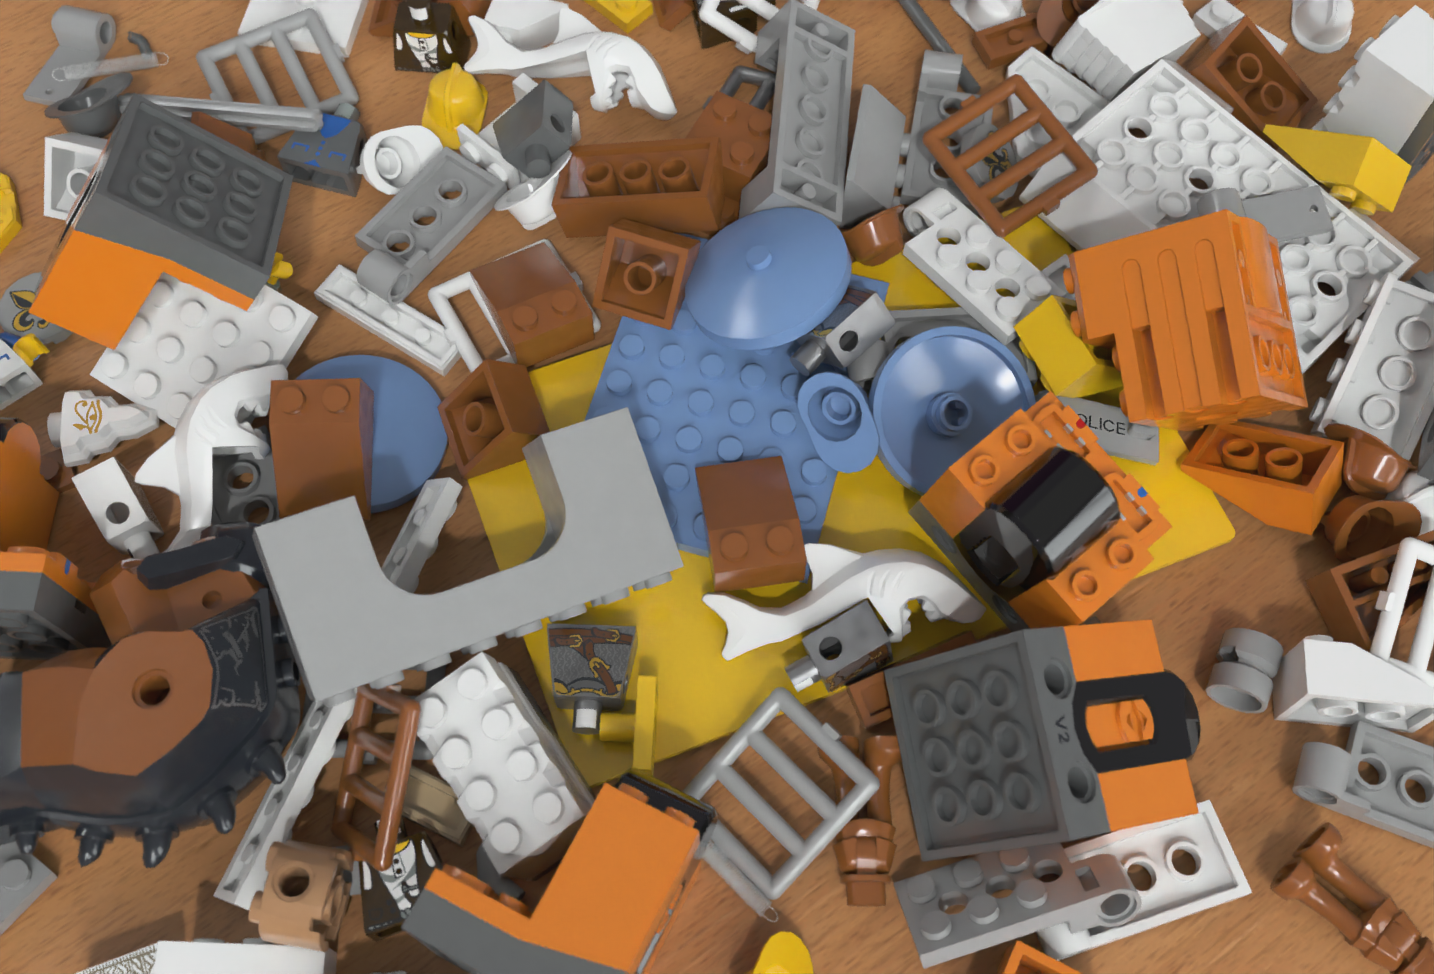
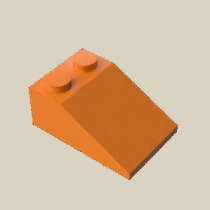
M1241 421L1225 425L1209 424L1182 462L1181 471L1267 525L1312 535L1342 484L1344 442Z

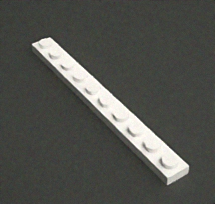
M450 477L426 480L381 568L385 576L394 585L409 593L415 592L419 583L418 575L425 561L435 552L438 546L437 537L445 521L454 514L457 508L456 499L463 486ZM356 698L329 708L323 705L322 700L312 702L283 759L286 767L284 781L281 784H273L271 782L213 895L214 897L249 910L255 893L258 890L264 891L269 874L265 868L269 848L274 841L285 843L291 839L292 827L301 809L310 802L314 794V783L323 765L332 758L336 750V739L344 723L352 717Z

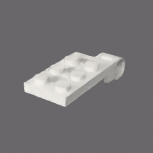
M935 188L905 208L903 212L904 224L914 238L905 243L903 255L1002 344L1007 345L1018 337L1013 326L1051 295L1066 297V293L1002 237L996 236L987 224L947 190ZM943 237L950 238L957 245H943L938 239ZM978 263L986 270L973 271L966 264ZM1000 288L1008 289L1016 297H1002L996 290Z
M1207 800L1198 803V814L1118 830L1065 848L1064 851L1070 863L1098 854H1110L1120 860L1126 873L1130 865H1141L1149 871L1152 883L1147 891L1137 890L1142 901L1140 911L1132 920L1116 927L1098 925L1071 934L1066 921L1036 931L1044 954L1059 961L1252 893L1211 801ZM1174 850H1185L1193 856L1196 863L1193 875L1187 876L1176 871L1172 864Z

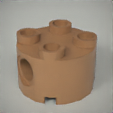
M291 839L285 843L274 841L266 857L265 868L269 874L264 891L258 890L255 893L249 909V922L259 924L261 940L327 952L329 946L328 942L324 941V939L335 941L346 912L352 883L344 881L343 870L353 871L352 852Z

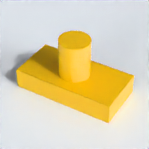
M638 676L635 714L601 712L600 741L634 742L632 762L634 780L653 781L658 702L657 676Z

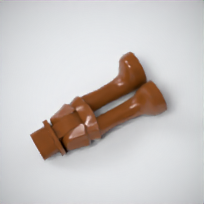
M842 735L839 740L859 759V739ZM875 736L863 741L864 765L878 777L880 787L867 801L868 819H859L858 811L835 836L837 842L833 845V850L841 873L845 874L840 877V883L847 884V906H886L885 884H891V876L883 874L890 872L897 847L893 843L896 828L892 826L890 809L891 769L902 760L897 736ZM817 746L819 758L831 768L836 804L838 805L856 783Z
M1324 823L1310 834L1292 854L1295 859L1284 864L1275 875L1270 889L1275 894L1285 900L1297 899L1320 914L1346 936L1345 941L1349 945L1360 949L1364 958L1389 970L1391 974H1434V951L1431 949L1433 942L1427 937L1421 938L1422 934L1408 917L1405 910L1398 909L1390 896L1385 897L1359 878L1343 863L1337 854L1343 837L1331 823ZM1314 872L1345 895L1362 912L1357 916L1315 879Z

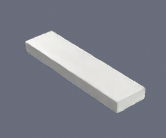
M340 264L314 292L316 299L444 377L461 358L455 344L450 347L443 332L446 329L444 326L404 302H400L397 305L389 304L357 282V274Z

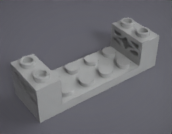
M788 0L758 32L755 63L776 73L768 165L742 189L739 219L767 209L796 207L817 212L838 226L842 223L855 30L797 0Z

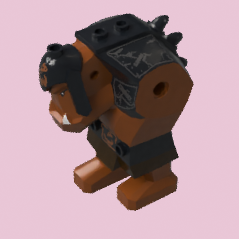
M236 521L213 525L202 530L200 540L193 542L191 546L146 556L144 560H121L100 576L89 594L111 641V647H93L68 651L47 660L31 670L25 672L10 671L0 674V845L16 841L20 852L23 855H30L35 851L39 838L43 837L46 832L61 828L75 831L74 839L80 841L78 861L81 867H84L97 860L101 856L105 844L113 843L115 837L135 838L136 841L142 842L143 845L142 858L144 866L146 868H154L164 860L171 847L172 840L179 837L180 832L214 823L216 830L220 834H227L234 827L236 820L235 806L247 798L266 778L273 784H281L284 781L286 767L281 754L298 728L300 720L298 686L300 685L301 677L252 538L254 528L261 526L260 524Z

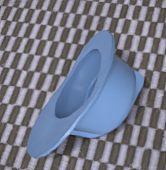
M818 373L806 380L798 393L797 406L813 445L823 462L834 470L844 473L858 472L870 465L878 453L880 438L876 422L868 405L866 392L859 384L839 373Z

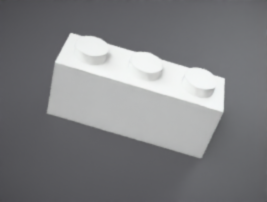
M75 132L45 137L44 216L61 220L67 219L70 209L108 141L107 139Z

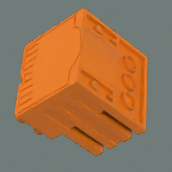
M1224 209L1079 250L1068 256L1070 267L1064 269L1063 279L1069 294H1075L1077 310L1071 312L1070 316L1073 332L1077 337H1082L1083 343L1112 349L1113 363L1116 370L1121 373L1124 388L1119 396L1120 405L1124 415L1129 417V423L1190 432L1204 429L1203 425H1225L1238 422V419L1273 415L1272 411H1294L1308 408L1278 241L1275 237L1268 234L1267 228L1260 222L1248 217H1239L1228 209Z

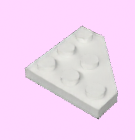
M1033 46L1007 68L1005 80L1014 74L1021 75L1071 136L1109 104L1103 96L1099 95ZM1015 94L1007 98L1010 121L1028 110ZM1039 123L1012 140L1017 163L1052 140ZM1043 166L1029 175L1034 178Z

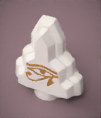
M69 390L65 392L62 401V411L50 413L47 421L50 441L53 446L61 447L64 464L67 468L88 464L94 455L111 452L120 441L138 439L159 427L157 410L137 403L119 405L111 396H95L91 390Z

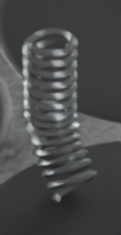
M128 32V41L138 46L142 57L143 54L145 57V54L152 53L146 38L138 33Z

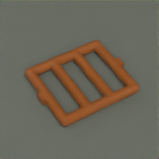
M1019 74L1012 75L977 99L974 95L960 103L959 111L926 131L922 136V142L998 237H1006L1042 212L1045 216L1049 215L1060 207V200L1094 179L1098 174V168ZM1013 94L1028 109L957 157L952 154L942 141ZM1039 123L1052 140L979 187L966 170ZM1063 152L1077 170L1003 218L990 200Z
M369 683L357 688V697L355 699L331 825L332 834L349 847L354 861H366L378 871H386L393 864L421 715L420 703L400 693L401 686L396 683L377 690L376 688L371 689ZM374 702L399 715L394 743L369 729ZM365 750L390 765L385 792L360 777ZM356 798L381 815L376 842L351 824Z

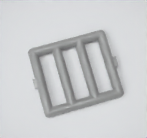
M312 8L302 10L198 51L196 54V60L212 91L209 94L211 100L234 102L215 62L236 54L260 103L278 105L251 50L252 47L272 40L305 108L318 109L322 113L332 115L340 103H348L354 106L359 102V95L343 65V62H345L344 56L338 44L333 45L317 12ZM306 26L341 93L321 102L286 34ZM232 125L252 134L256 145L292 131L260 127L248 131L246 126Z
M784 687L775 688L677 797L678 806L715 843L713 849H719L717 855L719 857L722 856V860L726 859L724 862L730 859L771 900L778 899L880 787L878 777L839 740L842 735L829 722L823 725ZM780 711L789 717L856 783L838 805L763 732L764 728ZM749 745L824 819L806 840L731 766ZM717 780L792 854L774 875L700 801Z

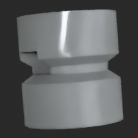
M1246 628L1226 630L1216 655L1220 663L1213 666L1205 689L1207 695L1218 704L1235 711L1256 714L1264 712L1267 709L1274 686L1270 678L1275 677L1278 673L1284 653L1283 646L1274 638L1256 630Z

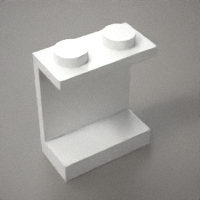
M524 73L512 81L516 102L481 132L475 134L464 124L457 127L461 144L459 150L463 157L474 164H478L484 170L505 182L509 189L529 177L502 157L493 130V123L538 85ZM573 111L571 146L581 139L579 117L575 111Z

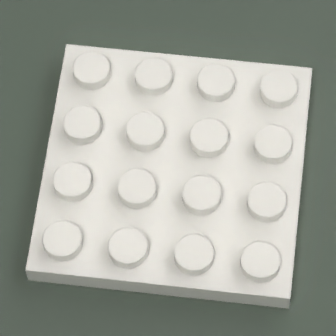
M162 272L116 349L113 350L107 347L90 375L132 402L157 410L158 418L176 428L177 422L187 403L201 388L220 377L248 369L283 364L287 368L317 321L318 316L267 285L263 286L249 309L245 311ZM238 413L237 419L239 424L247 421L251 425L254 417L250 414L248 418H243Z

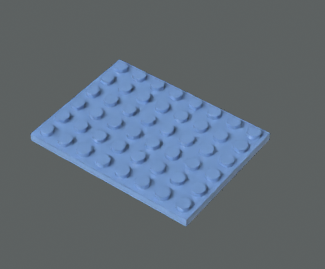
M675 233L701 241L699 252L703 248V246L709 241L708 239L696 236H691L683 233ZM851 274L849 285L876 291L883 303H885L889 283ZM686 298L671 330L622 316L585 421L628 407L678 550L709 558L695 475L696 467L782 456L799 516L804 545L807 543H818L838 471L824 463L817 453L797 406L798 393L804 382L818 373L833 372L848 378L847 367L842 369L821 362L809 376L803 375L790 362L791 356L801 347L796 339L780 346L759 350H742L721 345L711 340L699 329L688 309ZM808 563L806 565L804 581L798 582L807 584L811 571Z

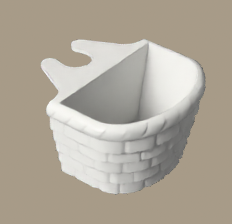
M1100 0L1091 9L1078 17L1054 48L1052 57L1057 63L1063 64L1071 74L1076 73L1082 81L1085 80L1091 88H1095L1099 95L1104 96L1108 103H1110L1159 60L1166 59L1176 62L1201 34L1194 26L1195 23L1189 17V12L1183 6L1184 2L1182 0Z

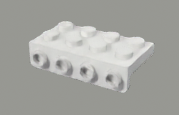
M1388 272L1381 277L1380 281L1373 279L1363 297L1362 303L1367 304L1368 307L1362 320L1355 318L1346 334L1344 342L1350 344L1344 360L1337 358L1330 369L1326 381L1332 383L1326 399L1319 397L1310 413L1309 421L1314 422L1310 433L1328 439L1324 432V428L1328 424L1349 425L1377 437L1402 458L1409 461L1434 408V293L1397 280L1396 274Z

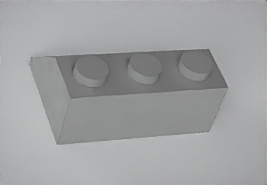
M863 84L844 191L842 223L840 224V228L851 230L868 218L891 207L900 205L901 197L893 196L894 187L902 189L906 165L898 163L900 156L907 157L911 134L903 133L906 116L872 85Z

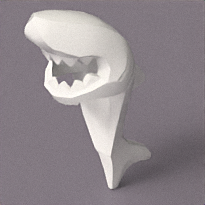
M560 8L559 32L552 45L545 48L525 50L509 43L488 21L475 15L468 18L478 43L477 51L464 65V70L470 74H503L518 77L524 73L529 78L591 76L595 93L590 97L592 108L596 111L607 113L608 110L618 106V101L623 99L624 94L622 91L630 88L627 93L632 107L644 109L656 119L663 121L671 119L677 113L676 105L660 64L643 45L630 37L614 32L601 31L584 16L573 10Z
M283 364L248 369L226 375L201 388L187 403L177 422L174 435L149 456L136 473L134 483L163 487L180 498V531L168 549L162 553L191 546L193 542L200 540L201 531L211 526L213 506L212 456L253 453L255 459H265L270 447L267 444L266 434L256 428L253 430L247 421L239 424L237 416L239 413L243 418H248L252 414L255 418L268 414L271 380H288V371Z
M807 543L804 545L807 563L812 572V589L805 596L782 608L758 607L727 593L708 592L702 595L701 599L726 624L727 637L721 654L727 661L749 650L768 643L786 640L813 628L867 597L889 626L886 634L890 639V643L901 642L902 638L911 632V622L908 621V618L912 612L908 609V601L917 599L918 603L922 604L921 608L930 622L946 619L958 623H972L979 620L986 611V607L959 578L941 562L922 552L897 548L860 553L835 545Z

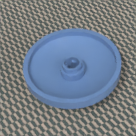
M796 207L772 208L755 212L726 226L703 246L685 286L686 303L699 329L711 340L721 345L742 350H759L780 346L812 331L836 309L845 295L850 282L852 271L851 256L841 231L831 220L817 212Z
M959 326L930 329L898 345L879 367L872 382L868 398V405L876 422L880 438L877 453L879 459L898 482L921 496L930 489L951 465L1021 408L1026 412L1036 403L1029 377L1015 355L992 336L976 329Z
M372 355L337 357L306 370L295 380L361 378L374 391L371 513L396 508L419 495L426 480L434 479L438 474L446 455L448 441L437 408L441 400L432 386L411 368L394 360Z

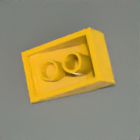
M1265 125L1263 132L1317 181L1331 189L1330 196L1350 202L1349 208H1353L1361 214L1374 215L1375 210L1393 213L1412 166L1375 138Z
M1051 295L1013 326L1021 339L1019 346L1022 352L1030 360L1035 361L1042 372L1040 375L1042 384L1049 392L1052 391L1055 396L1081 398L1123 386L1121 373L1116 370L1113 363L1112 349L1083 343L1082 337H1077L1074 334L1070 316L1071 312L1077 310L1075 300Z

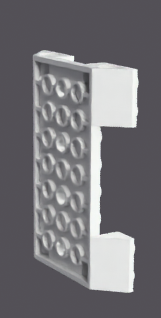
M1161 59L1072 135L1097 166L1098 174L1094 179L1060 200L1061 203L1058 209L1047 216L1043 212L1038 216L1079 251L1199 217L1197 202L1205 194L1217 189L1235 188L1239 192L1241 200L1316 186L1318 184L1233 117L1231 113L1234 108L1178 63ZM1139 128L1146 133L1147 137L1136 138L1129 133L1128 129ZM1062 152L1043 165L1021 193L1019 200L1026 204L1077 169ZM1189 179H1202L1206 182L1208 189L1202 190L1194 187ZM1320 187L1334 226L1332 232L1278 242L1302 375L1351 326L1354 319H1358L1366 311L1368 305L1362 303V300L1373 279L1380 281L1381 277L1391 272L1396 274L1397 280H1399L1420 259L1367 215L1361 214L1353 208H1346L1338 200L1330 196L1322 187ZM1325 282L1331 285L1335 290L1336 296L1323 294L1319 290L1317 283Z

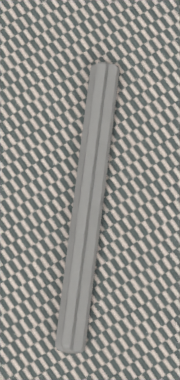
M134 93L118 96L121 114H123ZM138 94L187 121H191L192 112L201 111L225 123L237 126L316 132L321 130L324 125L322 112L314 108Z

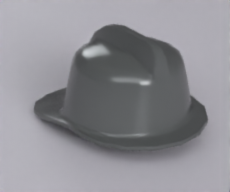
M123 72L106 77L78 94L48 106L44 111L45 116L58 118L68 133L75 132L102 138L111 133L116 127L120 118L117 95L131 84L133 76L131 73Z

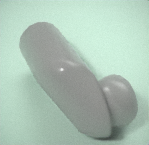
M481 844L476 853L478 879L489 885L498 896L504 893L521 901L525 891L509 877L498 874Z

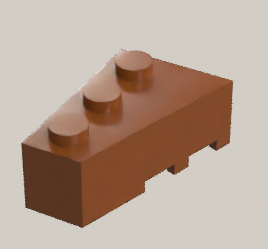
M1434 530L1414 538L1434 545ZM1400 543L1336 566L1305 580L1334 642L1352 643L1370 652L1381 610L1375 609L1380 591H1387ZM1416 560L1397 629L1410 620L1409 617L1423 606L1434 565Z

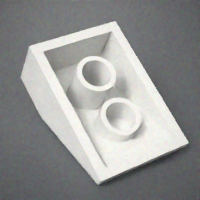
M1327 635L1305 637L1282 657L1278 673L1272 678L1274 685L1272 689L1274 720L1351 727L1353 723L1361 720L1388 731L1414 733L1434 720V687L1352 643L1333 642V638Z

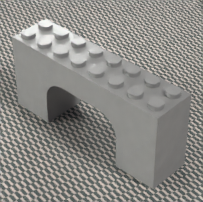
M628 407L542 434L523 447L522 451L545 514V533L539 548L528 560L517 566L432 595L409 593L394 585L385 576L378 564L355 496L255 527L252 538L309 700L313 702L322 700L323 705L329 708L356 698L357 695L354 688L369 683L371 689L376 688L377 690L405 679L402 670L416 666L417 672L422 670L426 672L452 662L449 653L461 649L462 655L478 653L498 645L495 636L505 633L507 639L514 636L517 638L542 629L543 626L540 619L548 617L550 622L563 621L587 612L586 602L591 601L592 607L600 604L606 605L630 596L629 586H632L633 591L644 588L649 589L673 580L670 571L684 567Z

